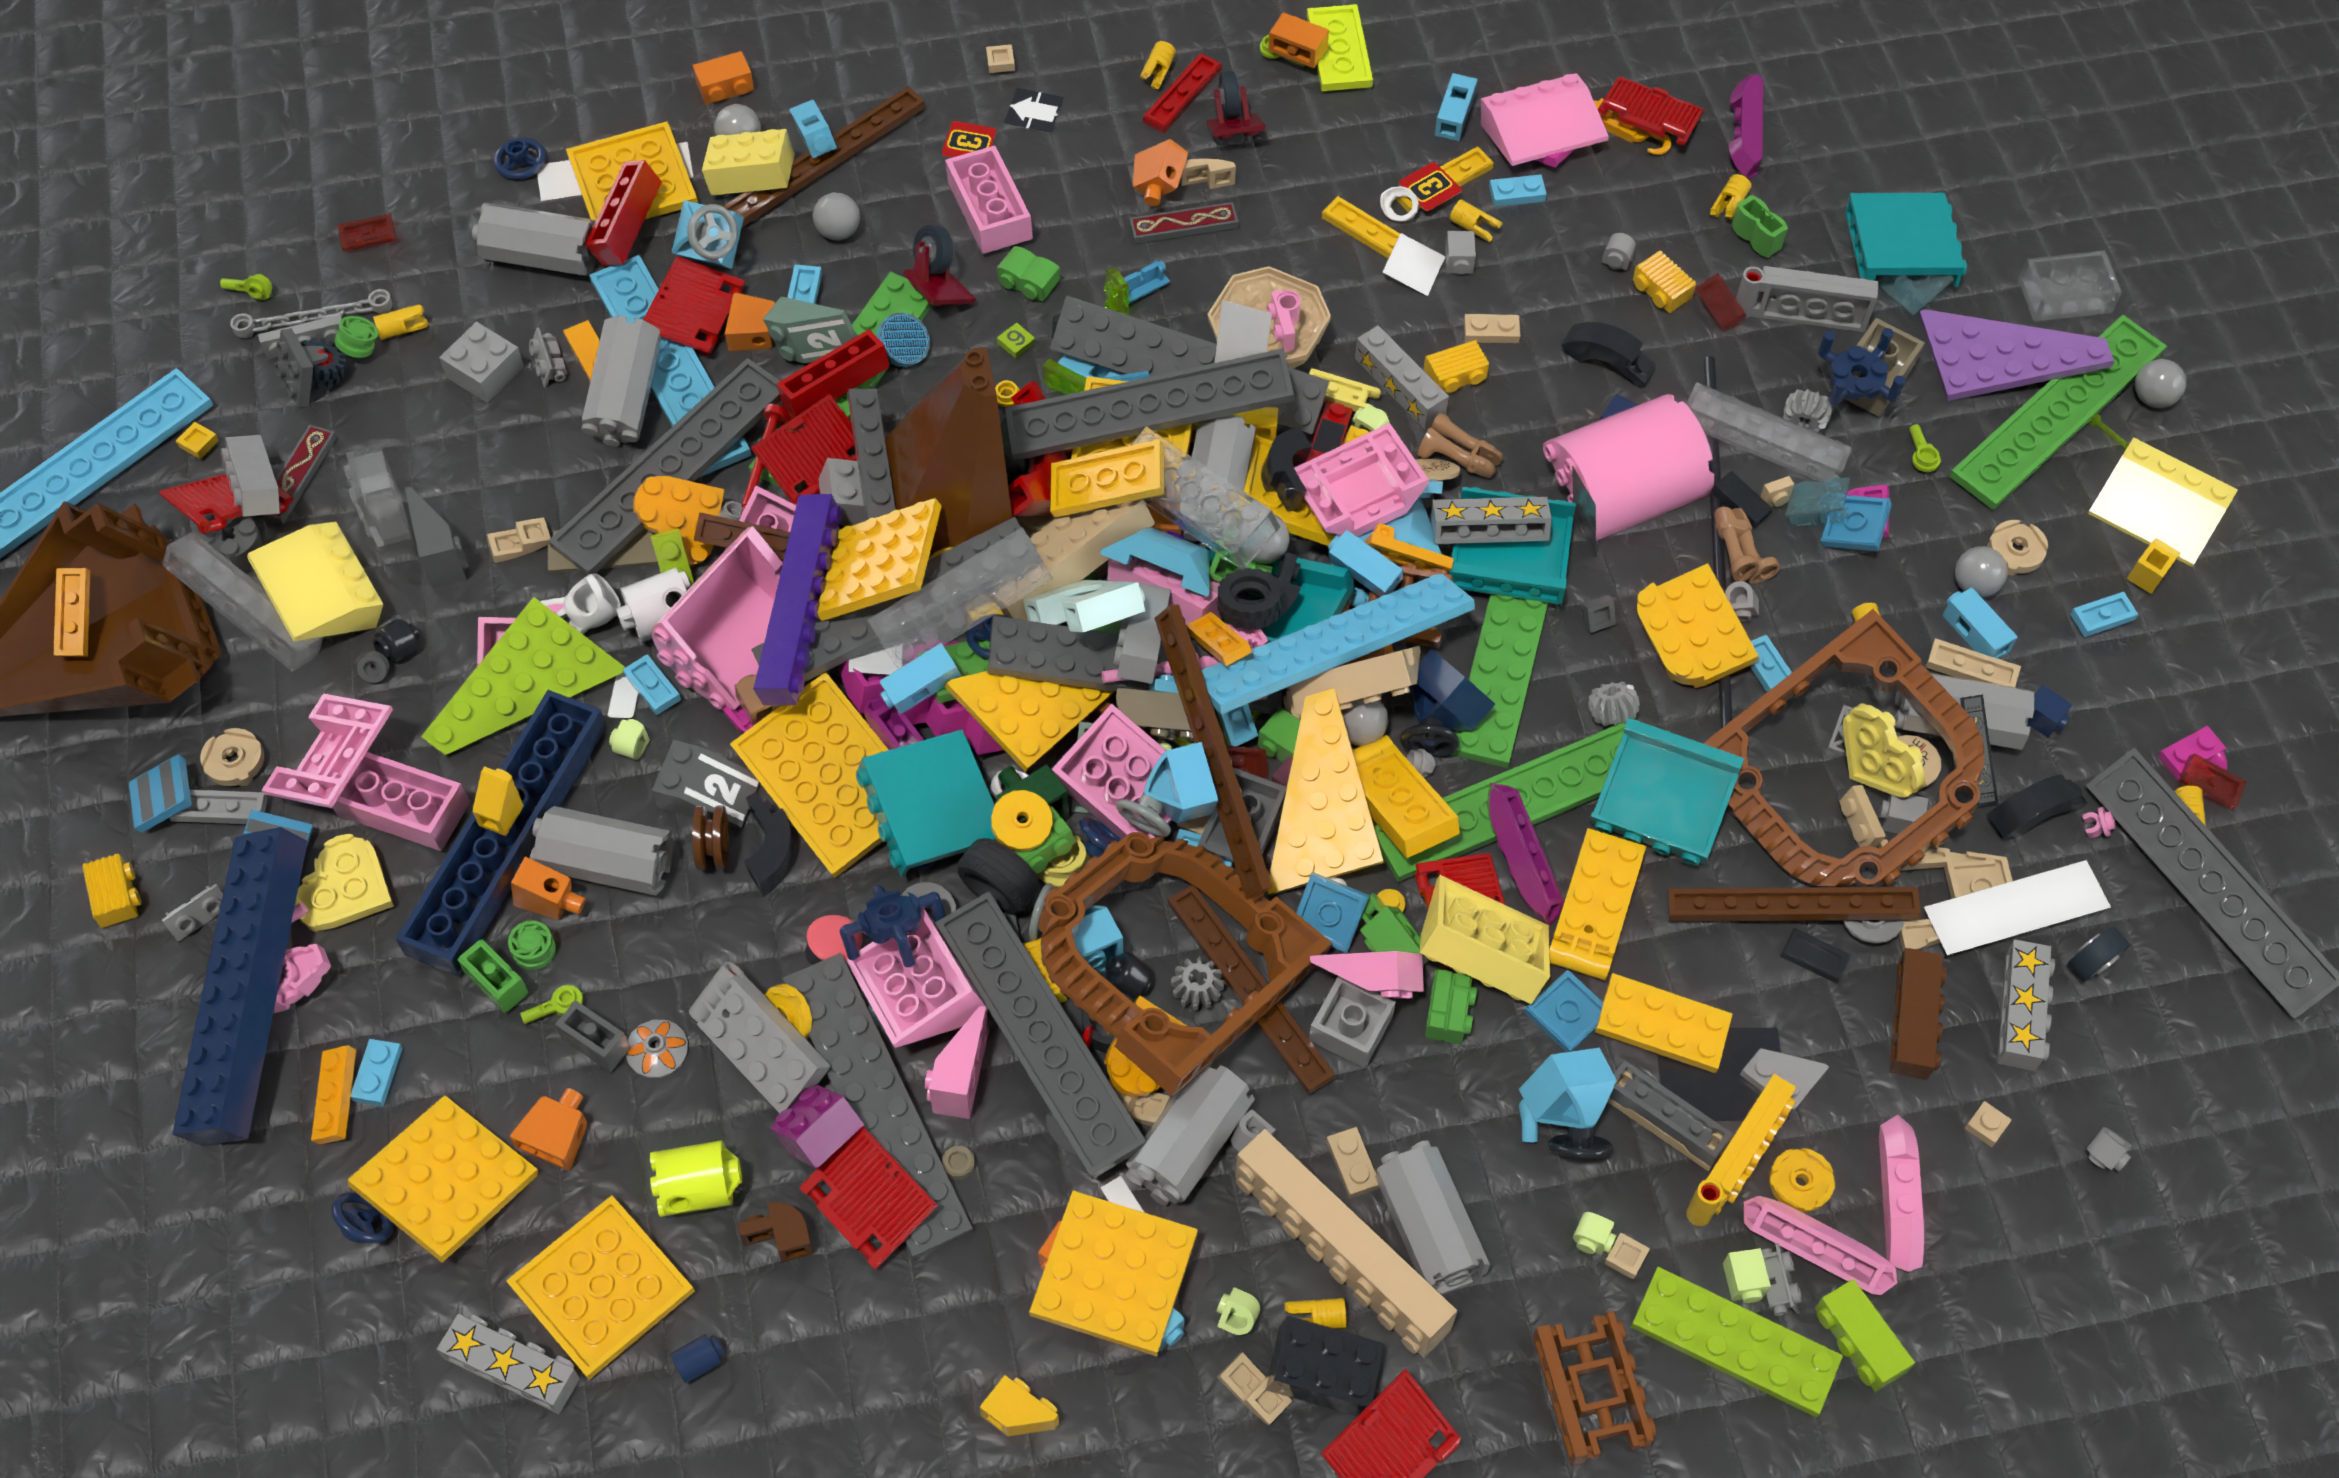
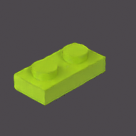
M679 528L651 535L660 572L663 573L673 568H676L678 572L685 571L690 586L693 585L694 581Z

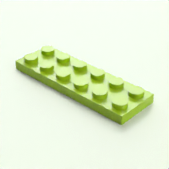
M1657 1267L1631 1325V1328L1816 1418L1820 1415L1843 1358V1355L1660 1267Z

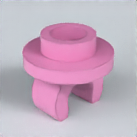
M2100 807L2098 808L2099 815L2094 812H2088L2082 816L2085 823L2096 822L2095 827L2086 829L2089 838L2098 837L2103 831L2106 837L2111 836V830L2116 829L2111 811L2105 812L2104 808Z

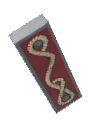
M1233 202L1129 218L1134 244L1238 228L1239 224Z
M309 424L275 479L277 486L292 496L294 500L289 503V509L286 512L268 517L257 515L258 517L284 525L335 442L337 436L334 431Z

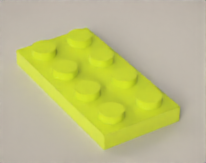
M1357 4L1307 8L1308 22L1329 30L1328 48L1316 65L1321 91L1372 87L1373 78Z

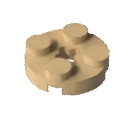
M2008 520L1995 528L1987 543V547L1997 550L2003 556L2007 563L2008 575L2029 573L2039 568L2046 557L2048 541L2038 527L2032 524L2029 527L2020 524V520ZM2013 543L2017 546L2022 545L2024 548L2022 551L2016 550L2013 547Z
M239 728L224 730L225 734L217 738L215 736L211 737L203 746L200 754L201 765L207 777L214 783L222 786L249 785L253 781L254 776L260 771L264 762V750L260 742L251 732ZM234 752H237L238 758L235 761L228 762L225 759L227 756H232Z

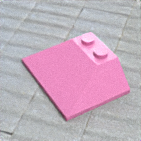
M1390 423L1294 468L1307 490L1303 498L1325 532L1342 535L1347 529L1358 537L1374 529L1378 523L1385 524L1406 514L1429 484L1428 477Z
M323 694L308 717L321 732L297 770L277 766L261 791L265 795L332 808L390 716L393 708L389 705Z

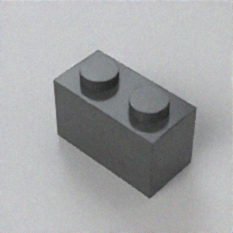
M576 1000L555 1023L563 1041L609 1072L616 1067L631 1048L624 1032Z

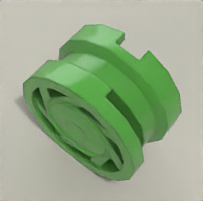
M348 316L341 319L338 326L339 331L334 340L336 347L344 354L352 357L363 358L371 355L375 346L374 341L378 336L377 327L369 320L358 316Z
M525 921L512 929L508 937L510 952L515 962L524 969L538 970L552 961L555 955L556 945L549 928L541 922Z

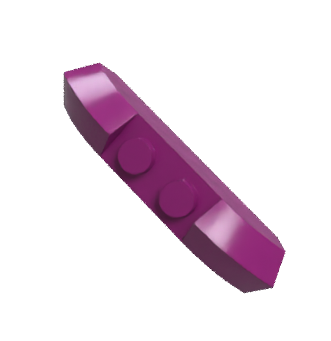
M1757 73L1743 78L1736 85L1730 97V106L1734 110L1733 123H1737V127L1734 128L1733 141L1729 143V152L1735 166L1749 180L1757 176L1762 161L1763 79Z
M883 698L867 701L863 710L870 728L888 750L924 740L905 714L902 713L900 715L895 706L889 709Z
M1490 782L1487 801L1489 821L1493 833L1497 835L1498 845L1504 852L1509 864L1510 874L1518 886L1517 892L1531 913L1550 926L1561 914L1564 900L1518 790L1513 787Z

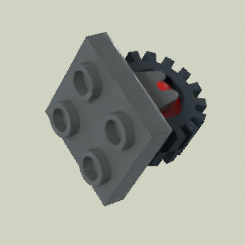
M292 328L281 330L280 342L276 344L278 361L274 364L275 373L279 379L283 380L288 397L293 398L298 408L309 406L310 391L314 385H318V389H323V385H326L329 389L332 388L333 384L337 386L340 380L342 381L346 361L345 354L337 347H334V342L329 341L326 344L325 339H320V342H316L315 338L310 339V343L304 340L300 344Z

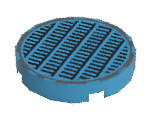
M899 312L891 314L882 321L876 332L878 339L885 345L887 358L895 366L907 368L916 365L926 357L930 348V337L926 327L918 318L908 313Z

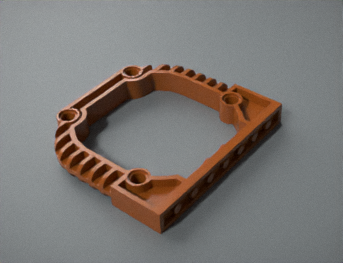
M1874 609L1869 611L1703 743L1744 758L1726 810L1743 824L1784 871L1797 880L1816 887H1849L1853 884L1856 887H1880L1884 883L1887 886L1891 885L1902 875L1899 871L1908 864L1913 867L1925 857L1923 852L1930 846L1939 847L1949 838L1947 833L1957 826L1961 829L1973 819L1971 814L1976 810L1980 798V789L1977 784L1981 778L1984 766V745L1977 725L1967 711L1922 665L1920 657ZM1832 664H1835L1841 672H1855L1872 676V682L1879 690L1893 691L1897 689L1944 738L1953 753L1955 770L1942 781L1936 805L1882 848L1873 846L1859 847L1843 859L1817 853L1794 833L1761 795L1763 789L1762 775L1758 769L1749 766L1747 760L1749 737L1746 733L1769 714L1776 715L1787 705L1786 701L1793 695L1796 697L1802 695L1810 687L1809 683ZM1884 668H1890L1896 674L1887 678L1881 675L1880 671ZM1744 779H1751L1756 785L1751 789H1743L1739 783ZM1959 792H1964L1970 795L1972 800L1968 803H1961L1956 799L1955 795ZM1863 868H1872L1877 875L1872 879H1865L1860 875V871Z
M1132 832L1119 842H1111L1099 858L1097 856L1092 857L1081 872H1073L1062 887H1054L1044 899L1045 904L1038 919V927L1043 933L1041 938V960L1049 974V979L1060 988V992L1065 997L1071 998L1077 1008H1082L1086 1011L1092 1021H1097L1101 1024L1107 1034L1111 1033L1115 1036L1117 1042L1114 1047L1173 1097L1311 973L1317 965L1310 962V956L1327 955L1332 942L1278 897L1269 901L1263 896V893L1257 898L1246 900L1239 876L1236 874V869L1232 866H1226L1219 855L1213 856L1208 853L1206 847L1202 845L1197 847L1189 845L1188 840L1178 839L1175 842L1163 841L1164 837L1150 839L1144 833ZM1161 872L1181 877L1199 888L1248 930L1246 941L1252 949L1263 953L1267 964L1268 978L1271 982L1260 992L1254 990L1247 997L1241 1009L1235 1007L1225 1018V1023L1212 1035L1202 1027L1171 1023L1167 1014L1160 1009L1147 1008L1143 1010L1088 964L1078 952L1074 942L1085 911L1123 880L1143 882L1155 873Z

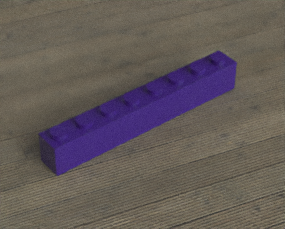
M832 494L799 495L753 688L762 705H797L799 694L804 690L803 677L805 668H808L810 663V645L815 641L816 619L819 618V600L826 587L825 578L827 570L831 569L832 547L837 543V525L842 520L841 507L837 505Z

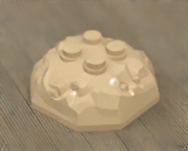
M1270 266L1232 275L1208 313V320L1216 341L1218 339L1222 300L1267 312V304L1271 303L1272 291L1291 290L1300 296V314L1298 323L1293 326L1295 330L1294 350L1286 351L1285 356L1289 368L1295 369L1304 364L1317 344H1319L1331 320V314L1319 287ZM1271 320L1267 352L1282 349L1280 341H1275L1273 332L1274 320Z

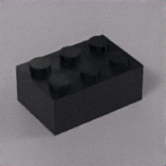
M1287 1316L1279 1326L1265 1390L1358 1416L1373 1401L1384 1343Z

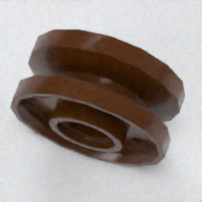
M717 805L715 807L712 819H709L705 806H696L694 809L692 844L694 863L697 870H706L709 856H713L716 869H726L729 857V825L727 810L724 805Z

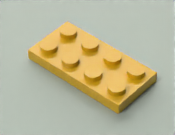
M1160 439L1051 463L1050 512L1055 518L1164 494V445Z
M1612 973L1595 1033L1716 1073L1721 1061L1732 1013Z

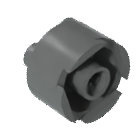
M213 515L208 521L214 520L216 517ZM240 516L226 520L227 525L222 530L207 534L198 532L197 540L212 569L226 577H237L236 574L245 572L248 574L253 572L254 569L247 555L249 552L265 546L264 539L255 521L250 516Z

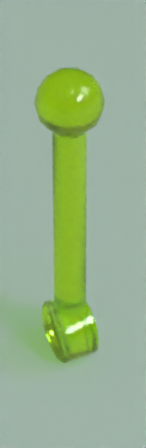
M2098 414L2089 421L2091 425L2099 426L2122 445L2125 450L2127 449L2129 444L2101 422V417Z

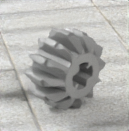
M1797 389L1795 393H1790L1786 400L1783 418L1788 421L1787 425L1795 426L1796 430L1802 429L1806 433L1810 430L1819 432L1820 429L1826 428L1829 423L1832 405L1828 401L1827 396L1819 395V391L1811 392L1807 389L1804 392Z
M1612 681L1610 684H1601L1600 688L1592 690L1588 706L1596 723H1602L1603 726L1609 724L1616 726L1619 723L1626 724L1628 717L1631 719L1636 718L1640 703L1639 696H1637L1633 685H1626L1625 682L1613 683Z
M1199 956L1196 963L1193 964L1187 958L1184 961L1185 967L1177 966L1175 968L1176 976L1171 978V986L1175 988L1173 996L1175 999L1182 998L1181 1005L1183 1008L1192 1003L1195 1012L1198 1010L1199 1004H1203L1205 1008L1209 1009L1211 1007V1000L1218 1002L1221 995L1220 991L1224 990V982L1220 980L1222 978L1221 969H1214V962L1212 960L1203 964V960Z

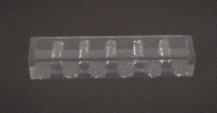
M1697 382L1686 403L1697 418L1705 434L1833 488L1839 480L1852 450V447L1840 441L1833 440L1814 430L1802 427L1788 419L1771 414L1761 408L1752 406Z
M194 531L167 545L162 566L293 672L318 656L323 637L293 641L265 589Z

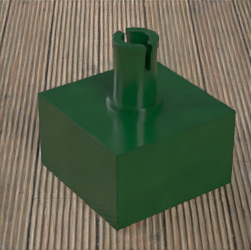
M1047 764L1024 779L1019 776L1013 766H1008L999 773L998 779L1007 789L996 795L997 802L1002 796L1012 791L1026 790L1036 793L1044 799L1049 808L1052 806L1064 822L1069 819L1068 790ZM1023 815L1016 818L1019 823L1027 822V818Z

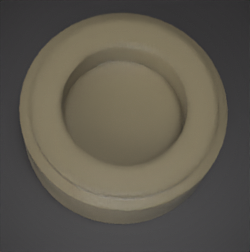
M953 1146L944 1153L942 1165L948 1177L954 1180H962L969 1177L974 1171L975 1160L973 1153L967 1147Z

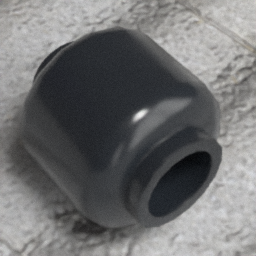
M396 619L376 630L375 638L373 639L374 649L376 652L383 654L389 661L397 662L417 651V640L420 637L419 632L413 624Z
M1129 952L1121 953L1118 956H1113L1106 964L1105 979L1120 992L1135 998L1136 996H1142L1149 989L1152 982L1150 967L1134 954Z

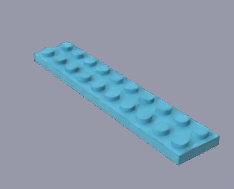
M639 255L627 259L624 264L612 265L589 275L591 283L610 317L625 316L627 317L626 322L634 323L635 318L643 320L659 290ZM661 337L651 390L670 425L673 427L715 387L693 348ZM743 436L699 477L751 456L750 448Z
M176 368L0 493V559L47 526L64 501L72 505L79 503L214 406L211 399Z
M1443 574L1432 575L1427 579L1407 585L1400 590L1383 595L1363 605H1358L1351 610L1334 615L1324 621L1309 625L1302 630L1282 636L1275 641L1255 647L1251 650L1252 653L1228 666L1218 663L1202 669L1201 672L1204 675V682L1214 708L1220 714H1224L1475 609L1474 599Z

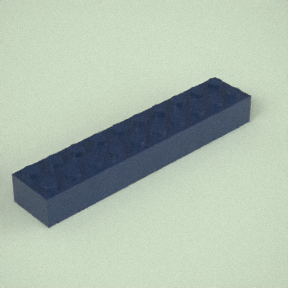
M547 690L500 769L512 776L524 807L506 836L479 826L472 813L396 938L404 955L455 976H460L463 969L458 962L459 956L482 939L512 888L511 882L524 857L530 858L536 841V836H533L535 820L537 818L543 819L545 812L553 806H561L606 730L607 726L601 709Z
M282 827L235 836L232 846L229 869L226 875L225 888L220 903L218 921L214 932L210 959L207 964V973L201 993L199 1011L195 1022L192 1044L188 1054V1063L172 1133L174 1136L201 1146L248 1140L308 842Z

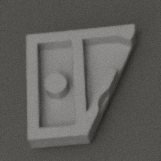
M1760 1048L1740 1075L1760 1091L1764 1090L1773 1074L1796 1086L1797 1088L1791 1097L1796 1100L1795 1105L1790 1111L1792 1114L1827 1072L1829 1066L1824 1063Z

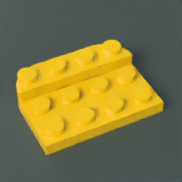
M1708 563L1659 586H1656L1653 582L1639 592L1637 611L1641 627L1646 631L1665 668L1667 676L1672 682L1676 681L1699 688L1759 661V656Z

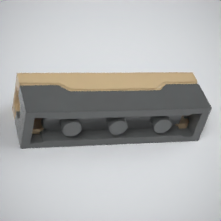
M1624 1060L1614 1073L1617 1081L1607 1102L1709 1172L1727 1147L1733 1133Z

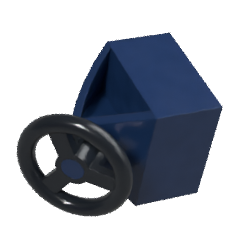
M1431 649L1419 663L1417 684L1409 686L1419 725L1411 726L1402 732L1400 736L1401 745L1407 751H1417L1420 748L1425 749L1432 757L1452 754L1460 745L1459 737L1452 730L1473 731L1494 707L1495 703ZM1409 739L1421 742L1425 748L1414 745ZM1451 741L1446 747L1435 748L1439 743Z

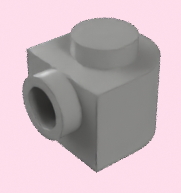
M1624 233L1613 234L1603 253L1602 263L1608 264L1612 270L1623 269L1627 271L1636 247L1634 239Z
M1737 581L1728 586L1725 595L1740 622L1751 620L1752 615H1759L1758 596L1748 583Z
M1250 1110L1240 1119L1232 1134L1231 1143L1240 1152L1264 1129L1272 1136L1276 1129L1254 1110Z
M2103 1127L2088 1145L2087 1150L2090 1152L2088 1157L2094 1164L2103 1169L2106 1167L2110 1170L2115 1168L2120 1172L2131 1159L2127 1152L2132 1145L2112 1130Z

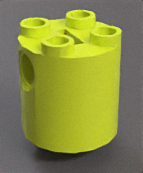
M722 1140L650 1152L651 1168L653 1172L656 1171V1176L650 1178L653 1197H660L657 1198L659 1217L732 1205L733 1191L738 1184H742L741 1165L739 1158L725 1147Z

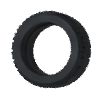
M981 838L974 841L957 864L958 875L968 889L977 897L989 891L1003 913L1006 912V914L1012 915L1022 912L1039 889L1038 877L1028 863L1013 850L993 839Z

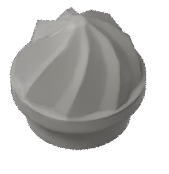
M735 501L726 502L721 507L719 516L739 521L742 515V504Z
M1421 748L1417 751H1409L1407 760L1423 777H1427L1433 772L1435 760L1431 754Z

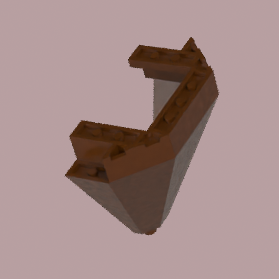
M987 347L975 348L968 351L965 358L933 385L885 438L896 510H901L918 502H925L934 498L941 504L929 558L939 550L955 547L1012 518L997 394Z
M64 501L0 599V716L170 703L198 682L200 677L213 665V662L222 655L190 564L183 556L177 559L166 546L170 543L154 524L149 527L143 521L141 509L135 503L120 514L99 503L85 511ZM56 568H87L90 570L88 657L53 656Z

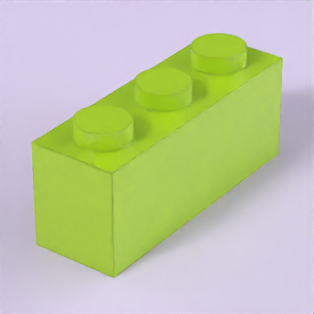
M1854 1279L1821 1298L1815 1307L1819 1322L1824 1328L1831 1330L1837 1339L1840 1351L1844 1356L1851 1358L1857 1366L1860 1379L1867 1386H1871L1875 1393L1906 1374L1915 1364L1914 1360Z

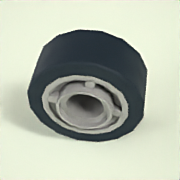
M2111 927L2104 933L2097 934L2077 950L2078 953L2068 961V965L2082 981H2087L2096 973L2098 975L2119 960L2121 958L2119 955L2130 947V943L2115 927Z

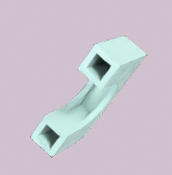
M1081 580L1023 600L1028 621L1054 625L1067 621L1069 631L1086 632L1145 612V596L1138 582Z

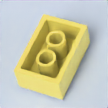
M770 129L762 132H743L741 134L710 137L702 167L710 194L721 195L787 188L795 155L787 130Z

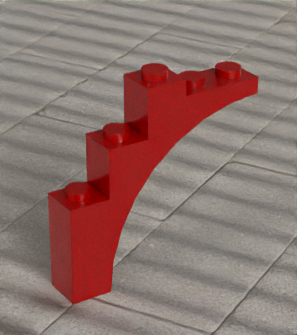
M1030 381L1011 397L1015 406L1046 399L1038 383L1035 381ZM1073 448L1030 457L1027 475H1021L1008 485L1011 512L1014 516L1053 515L1050 512L1051 463L1071 459Z

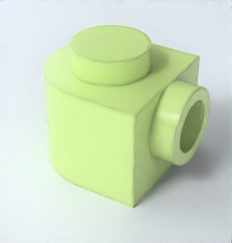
M1367 404L1365 408L1360 407L1352 420L1355 423L1354 427L1365 429L1368 432L1390 423L1387 414L1383 410L1375 408L1370 404Z
M622 719L619 727L612 731L609 743L612 745L614 753L638 760L644 753L650 739L642 723L634 719H628V721Z
M1584 1212L1573 1235L1577 1248L1588 1254L1598 1253L1602 1255L1604 1251L1610 1253L1617 1235L1612 1233L1615 1222L1591 1212Z
M1234 1287L1230 1295L1223 1294L1216 1312L1222 1315L1217 1327L1236 1335L1247 1334L1251 1331L1259 1316V1302L1251 1294Z

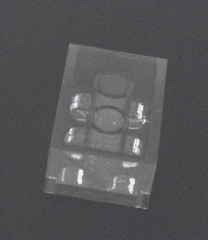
M2105 250L2027 259L2018 279L2034 322L2112 313L2122 293Z
M381 444L346 453L349 465H345L344 470L349 483L351 482L352 488H349L353 504L356 505L361 522L363 521L368 538L373 537L377 547L411 539L402 496Z

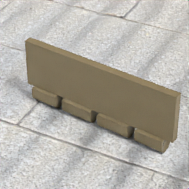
M644 528L601 569L657 565L658 561L651 540V535L656 533ZM559 530L553 531V536H554ZM548 543L549 573L581 571L551 548Z

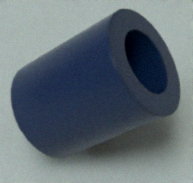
M704 1334L670 1353V1356L686 1384L721 1364L719 1357L724 1352L715 1336L709 1339Z

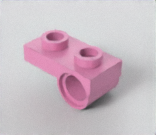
M1291 290L1272 291L1271 303L1267 304V312L1272 313L1271 320H1274L1275 323L1273 326L1275 341H1280L1284 352L1294 350L1295 330L1293 326L1298 323L1300 314V296Z

